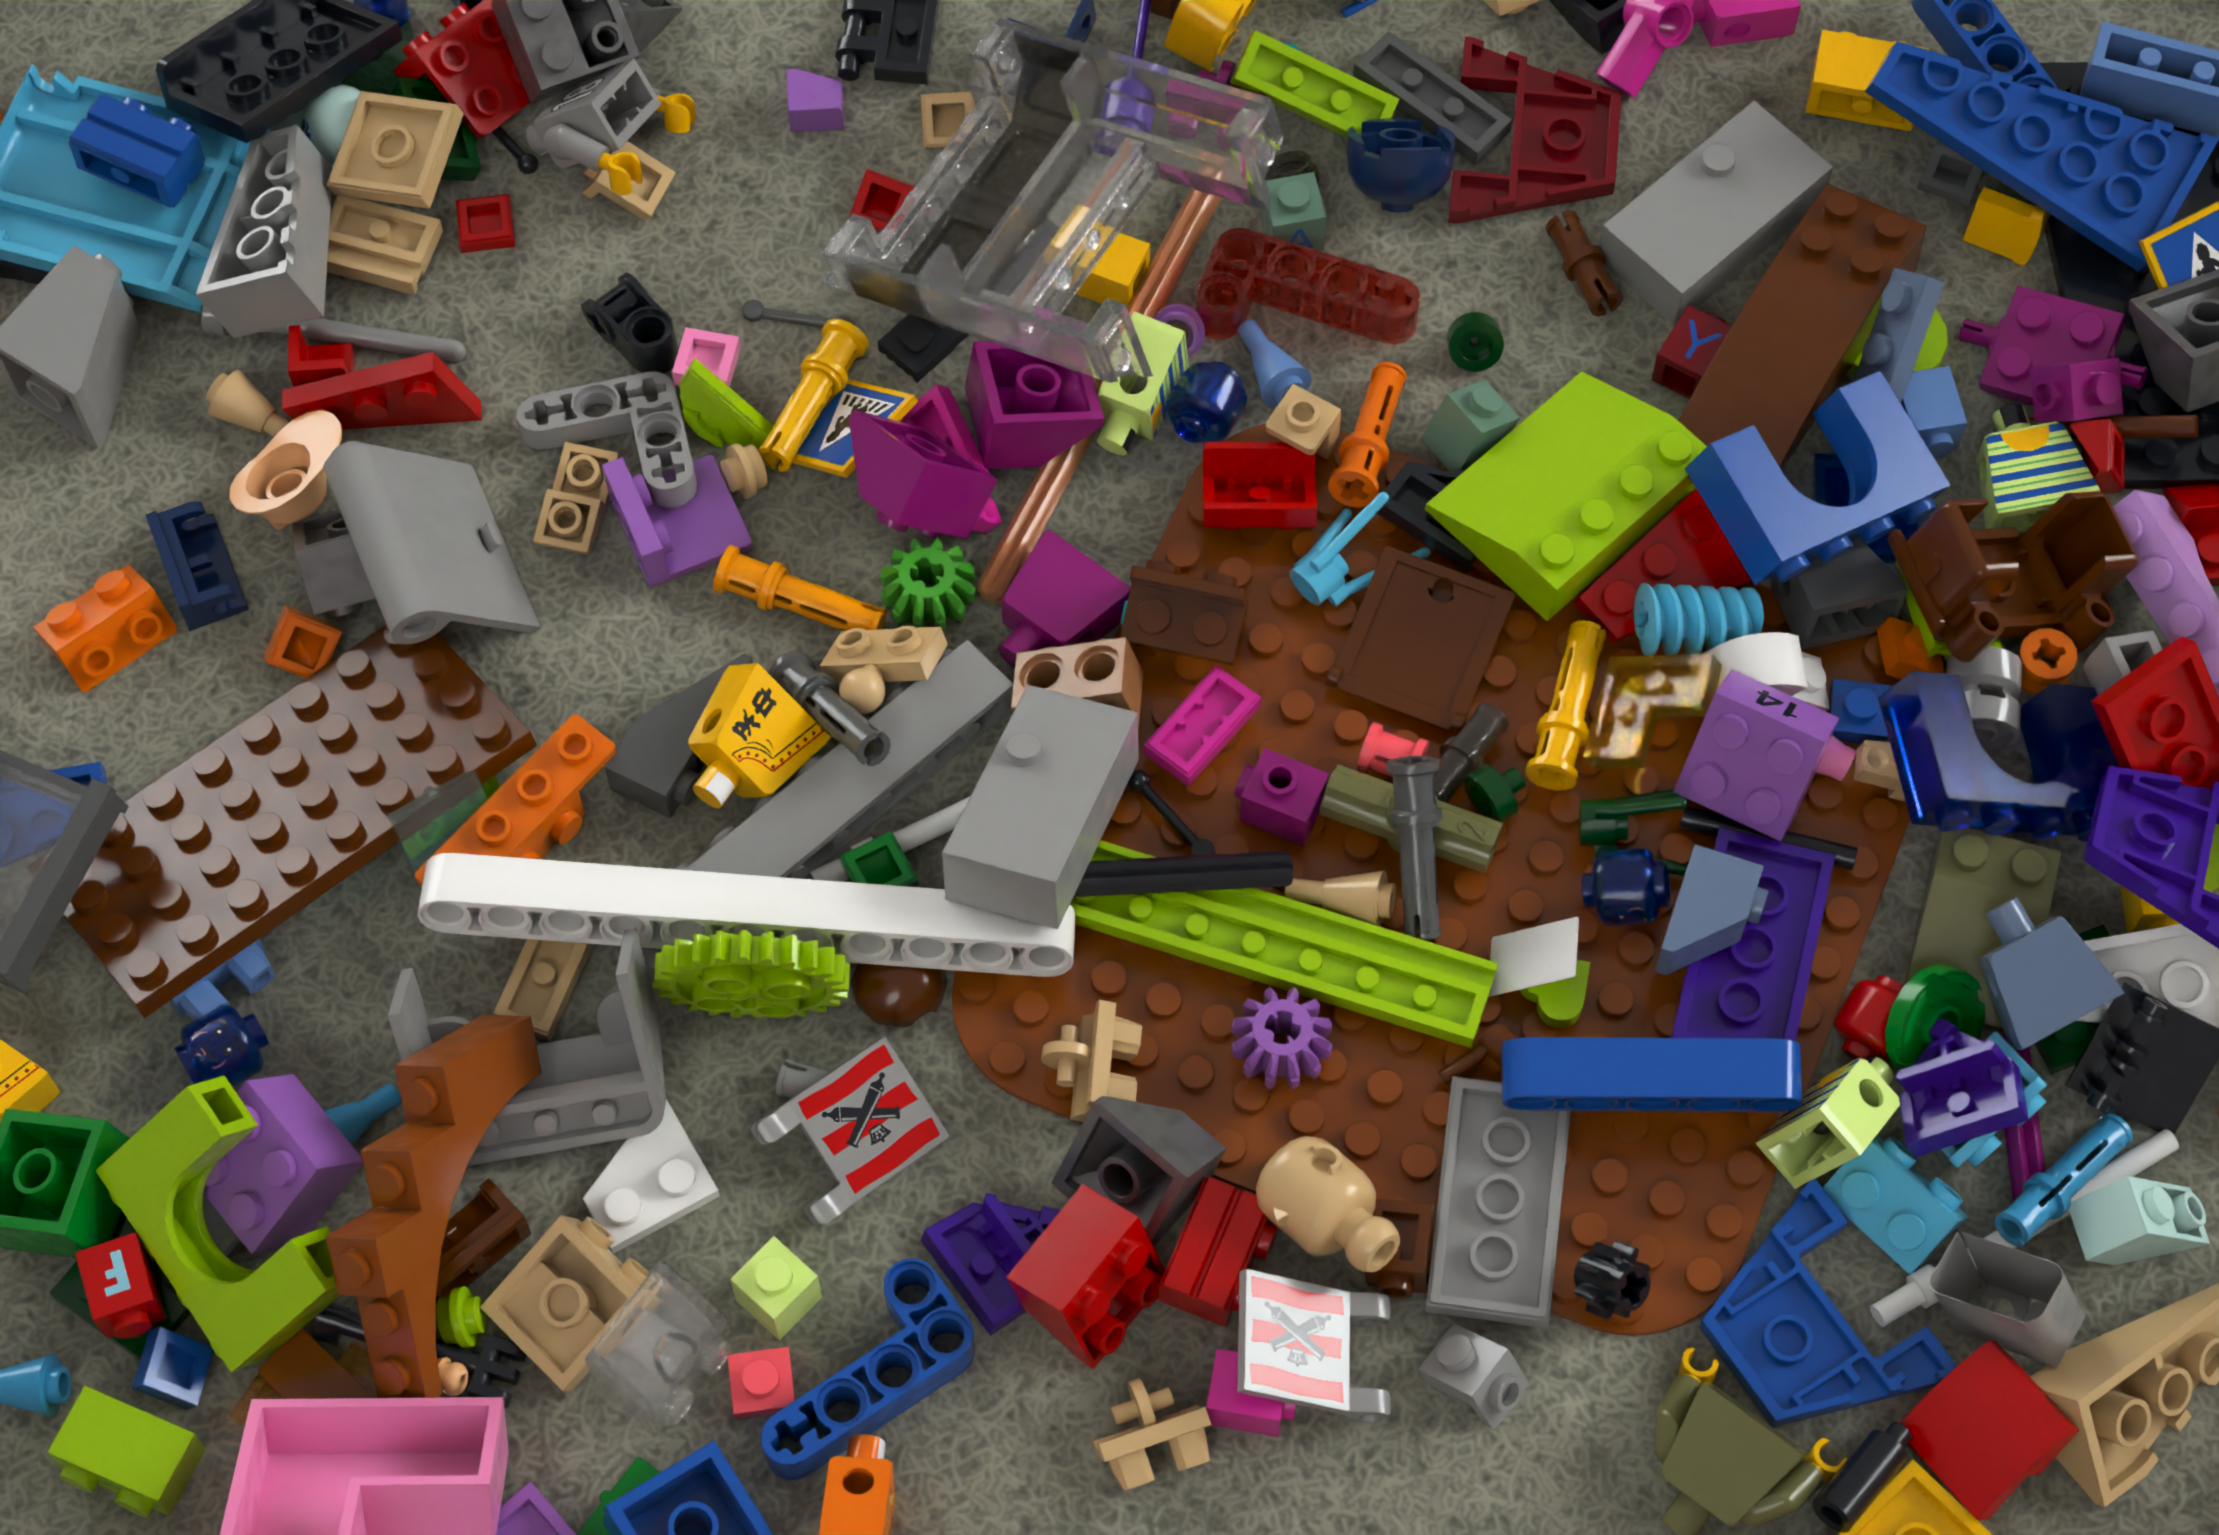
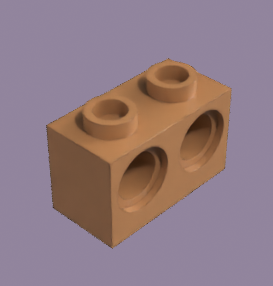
M1126 637L1100 639L1094 642L1060 647H1045L1040 650L1016 653L1011 709L1014 712L1027 685H1032L1138 712L1139 727L1143 670Z

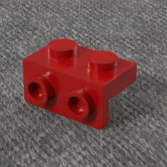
M1285 442L1204 443L1202 464L1203 527H1220L1226 530H1236L1242 527H1277L1283 530H1292L1299 527H1317L1316 452L1313 455H1307Z

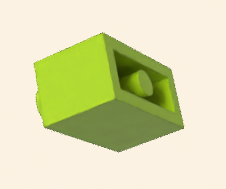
M84 1385L47 1453L63 1469L59 1477L66 1483L88 1493H93L96 1486L100 1485L118 1493L114 1502L134 1514L148 1518L152 1509L171 1516L206 1448L195 1433Z

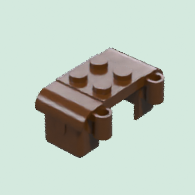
M2099 491L2064 494L2024 534H2019L2016 527L1970 530L1968 524L1989 504L1986 499L1977 498L1946 501L1907 541L1899 529L1892 530L1888 535L1887 542L1934 640L1945 642L1950 653L1962 662L1973 661L1995 639L2025 637L2030 632L2040 628H2052L2063 632L2073 641L2077 648V653L2083 652L2115 622L2114 612L2105 595L2138 564V555L2109 498L2105 493Z

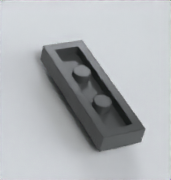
M1389 31L1354 64L1353 77L1399 98L1396 108L1413 120L1422 121V126L1432 134L1436 135L1437 125L1452 131L1455 134V150L1475 165L1511 131L1512 119Z

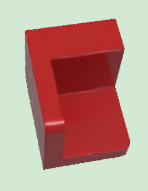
M288 326V373L293 387L354 372V349L352 343L307 346L301 326Z

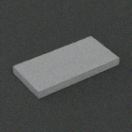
M1452 1076L1425 1312L1548 1328L1571 1111L1510 1109L1503 1105L1502 1083Z

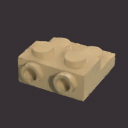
M560 1215L480 1306L562 1391L567 1392L574 1390L611 1346L621 1347L661 1302L650 1291V1288L656 1283L652 1274L632 1258H628L622 1263L608 1249L615 1241L612 1235L590 1217H586L581 1222L579 1219Z

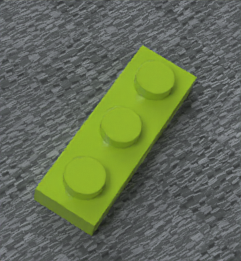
M1254 30L1250 35L1230 83L1244 90L1266 95L1267 101L1345 138L1348 136V129L1352 126L1357 133H1361L1362 122L1392 118L1399 98L1257 30Z

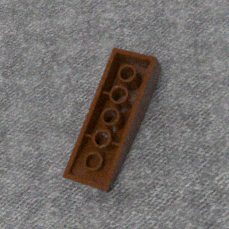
M1827 183L1754 289L1709 364L1678 421L1706 446L1754 425L1782 470L1815 422L1812 413L1835 392L1862 352L1863 346L1870 336L1881 305L1883 291L1889 283L1893 269L1898 268L1915 273L1927 225Z

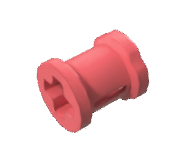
M1373 722L1359 755L1357 771L1366 774L1369 770H1373L1393 777V774L1386 771V762L1399 757L1427 756L1429 741L1422 738L1417 742L1410 741L1383 731L1382 724Z

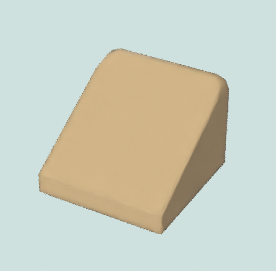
M974 91L920 94L924 149L977 145Z

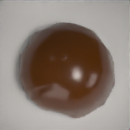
M860 963L856 964L851 979V988L857 1007L875 1023L893 1025L895 1027L912 1026L923 1015L929 1012H936L943 1001L947 985V979L942 969Z

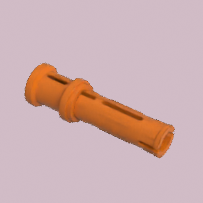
M1381 362L1376 365V369H1372L1371 380L1360 408L1354 432L1343 439L1339 448L1340 466L1332 472L1328 481V490L1332 497L1348 507H1366L1379 492L1377 476L1380 471L1385 469L1389 460V449L1385 442L1394 419L1402 388L1407 380L1404 369L1395 363ZM1347 481L1351 482L1349 489L1346 488Z

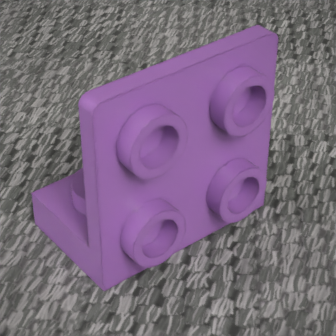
M712 455L692 461L697 481V492L689 502L673 508L661 507L652 502L642 475L638 474L632 477L623 457L602 464L609 499L649 588L720 562L723 553L730 544L739 547L740 554L752 549L751 537L718 464ZM673 468L663 472L665 483L676 481Z

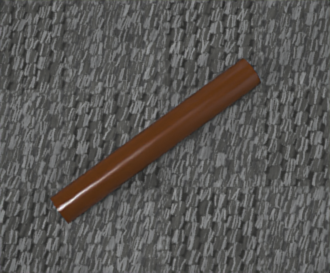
M2197 415L2104 416L2077 421H2058L2065 426L2071 439H2078L2070 427L2071 423L2110 419L2123 438H2194L2198 436L2199 428ZM2028 417L2031 426L2049 423L2036 422L2034 417Z

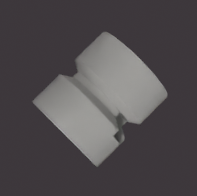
M1988 646L1971 662H1962L1952 654L1947 658L1945 693L1949 699L1946 700L1944 710V737L1950 744L1961 748L1997 751L2011 747L2019 741L2021 705L2017 699L2021 694L2022 661L2018 655L2006 649Z

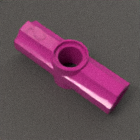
M1627 0L1623 8L1625 27L1598 69L1596 76L1606 84L1635 99L1666 47H1676L1689 36L1694 20L1691 7L1696 0Z

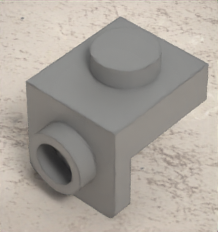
M1453 1323L1417 1369L1422 1378L1430 1385L1471 1405L1481 1422L1492 1429H1495L1506 1414L1518 1404L1522 1393L1528 1386L1527 1378L1508 1348Z

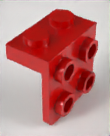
M483 0L471 10L465 2L460 4L439 21L444 27L442 32L432 38L426 30L401 50L407 56V59L393 70L398 79L399 77L420 78L426 73L445 99L451 104L458 105L464 113L462 117L463 122L475 136L480 138L486 137L530 103L492 9L491 2L493 0Z

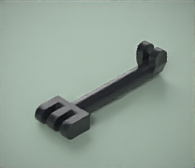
M332 1302L317 1315L313 1332L315 1340L337 1346L341 1335L366 1342L360 1314L350 1311V1308ZM488 1334L483 1349L479 1353L436 1339L437 1359L448 1357L451 1363H462L468 1371V1376L472 1377L467 1389V1397H503L504 1408L509 1407L512 1394L490 1386L492 1379L517 1385L521 1372L513 1367L498 1363L501 1356L512 1361L525 1362L527 1355L514 1342Z

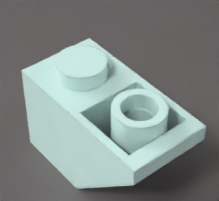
M2126 1176L2072 1201L2069 1208L2086 1261L2118 1265L2210 1244L2204 1227L2206 1223L2205 1210L2198 1197L2192 1193L2190 1187Z

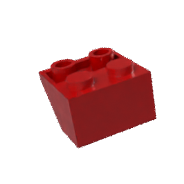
M1082 1184L1006 1278L1022 1307L1073 1355L1094 1370L1105 1355L1113 1353L1121 1345L1127 1327L1140 1311L1151 1306L1158 1299V1287L1165 1269L1139 1217Z

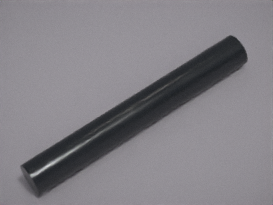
M1687 806L1684 808L1679 829L1717 837L1721 827L1778 841L1724 815ZM1787 831L1782 841H1779L1836 855L1833 866L1853 870L1858 850L1857 847Z

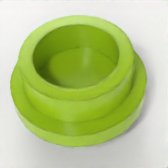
M466 1286L453 1288L449 1296L438 1299L436 1317L443 1341L454 1345L459 1344L460 1347L467 1349L478 1345L479 1333H484L487 1329V1314L480 1308L483 1304L482 1299L479 1296L474 1297Z

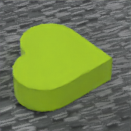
M1577 960L1576 975L1573 978L1520 990L1527 1000L1536 1003L1537 1013L1546 1025L1554 1028H1566L1573 1025L1579 1019L1584 1005L1591 962Z

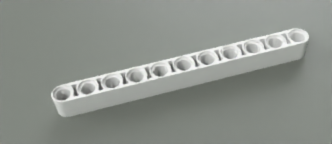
M440 853L432 856L427 861L417 914L423 925L442 933L621 946L624 930L636 928L641 947L662 949L663 945H675V939L677 938L693 941V934L697 933L710 936L716 934V931H723L739 935L741 930H747L752 936H761L767 931H772L775 938L797 935V940L799 941L817 940L818 948L834 947L835 954H844L847 963L1038 977H1055L1065 974L1071 969L1074 963L1076 917L1074 908L1069 905L1059 928L1054 929L946 900L945 889L462 853Z

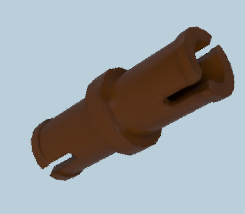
M1562 212L1563 218L1567 223L1565 229L1558 216H1554L1548 221L1545 230L1549 237L1552 238L1564 260L1562 269L1568 280L1577 283L1589 305L1592 315H1606V311L1601 304L1603 298L1611 312L1616 310L1621 305L1623 296L1616 288L1604 266L1606 257L1601 248L1597 245H1592L1579 222L1580 219L1576 212Z

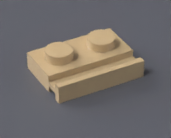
M337 195L330 214L327 273L416 295L418 280L421 275L425 274L443 233L441 221L437 218L383 204Z

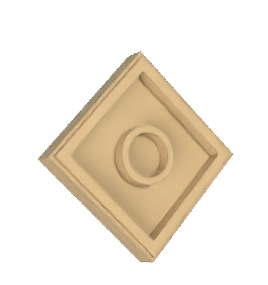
M360 91L326 186L333 195L430 209L464 113L457 104Z

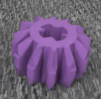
M1269 986L1264 991V1004L1248 998L1243 1003L1245 1017H1237L1232 1022V1034L1238 1038L1232 1043L1233 1057L1246 1060L1243 1073L1247 1079L1264 1072V1085L1268 1090L1274 1088L1277 1083V1077H1285L1287 1085L1293 1090L1300 1085V1072L1316 1079L1321 1071L1319 1060L1328 1059L1331 1056L1332 1043L1326 1039L1331 1034V1021L1329 1018L1317 1017L1320 1011V1003L1317 1001V998L1309 1000L1302 1005L1298 1004L1299 991L1295 986L1287 992V999H1278L1277 993ZM1277 1033L1290 1035L1287 1037V1044L1274 1042L1276 1041Z

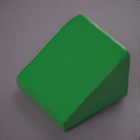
M892 831L839 856L849 882L918 887V879Z

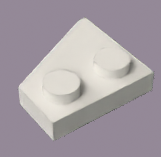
M666 1099L664 1116L660 1125L649 1134L627 1138L585 1194L583 1201L591 1217L602 1225L614 1238L615 1241L609 1247L610 1251L614 1254L720 1197V1194Z

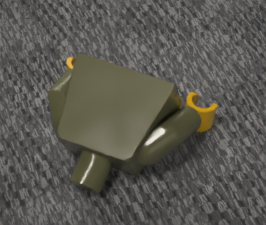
M1687 1348L1683 1353L1678 1376L1674 1378L1656 1409L1654 1452L1663 1464L1659 1475L1680 1490L1661 1518V1521L1678 1535H1697L1711 1514L1730 1527L1736 1526L1741 1521L1747 1525L1758 1527L1796 1512L1822 1487L1823 1483L1831 1480L1846 1462L1847 1458H1843L1837 1466L1825 1464L1820 1458L1819 1452L1830 1441L1827 1438L1818 1440L1808 1452L1800 1448L1713 1385L1719 1366L1716 1358L1713 1360L1711 1368L1707 1371L1693 1369L1690 1366V1362L1694 1356L1695 1348Z

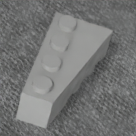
M298 125L267 132L262 137L251 141L195 294L233 338L258 332H267L274 328L324 317L332 192L326 184L332 167Z

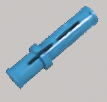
M2104 1114L2045 1172L2034 1173L2024 1183L2023 1193L2006 1210L1996 1216L1995 1226L2001 1237L2012 1245L2023 1246L2049 1219L2055 1220L2065 1214L2071 1207V1198L2093 1179L2118 1152L2132 1142L2133 1134L2127 1122L2115 1114ZM2088 1155H2090V1156L2076 1169V1166H2077L2085 1157H2087ZM2051 1190H2053V1192L2047 1198L2040 1202Z

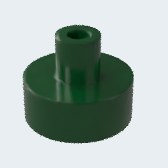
M1480 312L1463 314L1454 320L1447 332L1446 339L1450 357L1458 367L1472 372L1486 370L1492 367L1502 355L1504 341L1500 327L1487 314Z
M1483 765L1464 778V787L1471 803L1480 815L1503 823L1518 813V804L1514 794L1525 788L1526 782L1521 773L1514 767L1501 775L1490 765Z

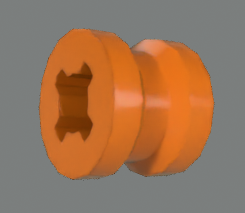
M2040 628L2030 632L2023 639L2017 654L2022 661L2021 689L2036 697H2050L2064 689L2078 659L2077 648L2067 635L2052 628ZM2041 655L2049 658L2056 664L2050 665L2048 662L2043 661Z

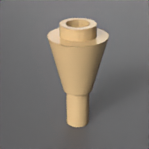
M239 369L233 371L229 376L225 373L220 374L206 394V401L210 403L208 409L210 417L259 433L266 432L272 437H275L290 422L278 414L277 409Z
M1385 870L1328 878L1325 881L1293 878L1292 884L1285 886L1286 898L1302 903L1322 905L1324 909L1380 927L1383 918L1391 919L1393 917L1396 905V884L1387 883Z

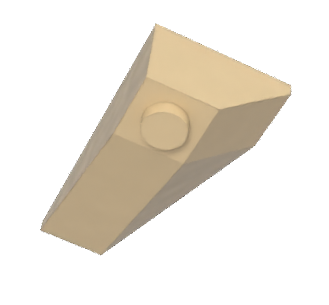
M2219 1283L2066 1351L2057 1368L2045 1365L2030 1376L2079 1429L2077 1434L2055 1458L2095 1504L2102 1507L2108 1506L2145 1478L2159 1460L2155 1453L2148 1449L2167 1424L2176 1431L2181 1432L2192 1417L2186 1407L2191 1399L2192 1391L2198 1383L2216 1385L2219 1382Z

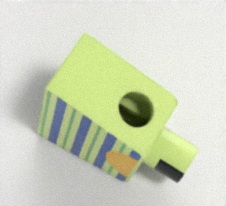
M1135 311L1133 312L1098 394L1105 422L1097 438V443L1102 448L1111 453L1125 456L1136 434L1153 441L1170 409L1168 404L1172 405L1180 389V382L1182 385L1189 372L1185 331ZM1140 371L1144 372L1147 375L1146 387L1140 393L1130 394Z
M2010 404L1993 413L1992 420L1996 432L1984 437L1976 458L1981 498L1989 502L1983 509L1986 529L2016 527L2019 533L2026 532L2064 494L2101 492L2063 424L2054 421L2031 426L2025 408L2021 404Z
M1866 1056L1864 1059L1857 1058L1819 1079L1802 1095L1803 1105L1800 1108L1786 1111L1755 1144L1795 1189L1860 1156L1900 1106L1898 1095L1889 1086L1893 1081L1891 1068L1878 1057ZM1821 1121L1830 1129L1826 1135H1818L1813 1132Z

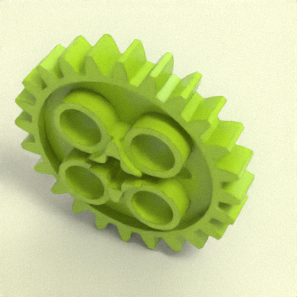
M741 930L739 935L723 931H716V934L710 936L697 933L693 934V941L677 938L675 939V945H663L662 952L655 953L653 989L659 990V997L670 998V1004L672 1005L687 1004L688 1011H708L709 1016L730 1013L732 1018H740L743 1015H751L753 1018H786L794 1015L808 1017V1010L824 1013L827 1012V1006L838 1007L840 1006V1000H847L850 963L846 962L844 954H835L834 947L818 948L817 940L803 942L797 940V935L775 938L772 931H767L761 936H752L747 930Z

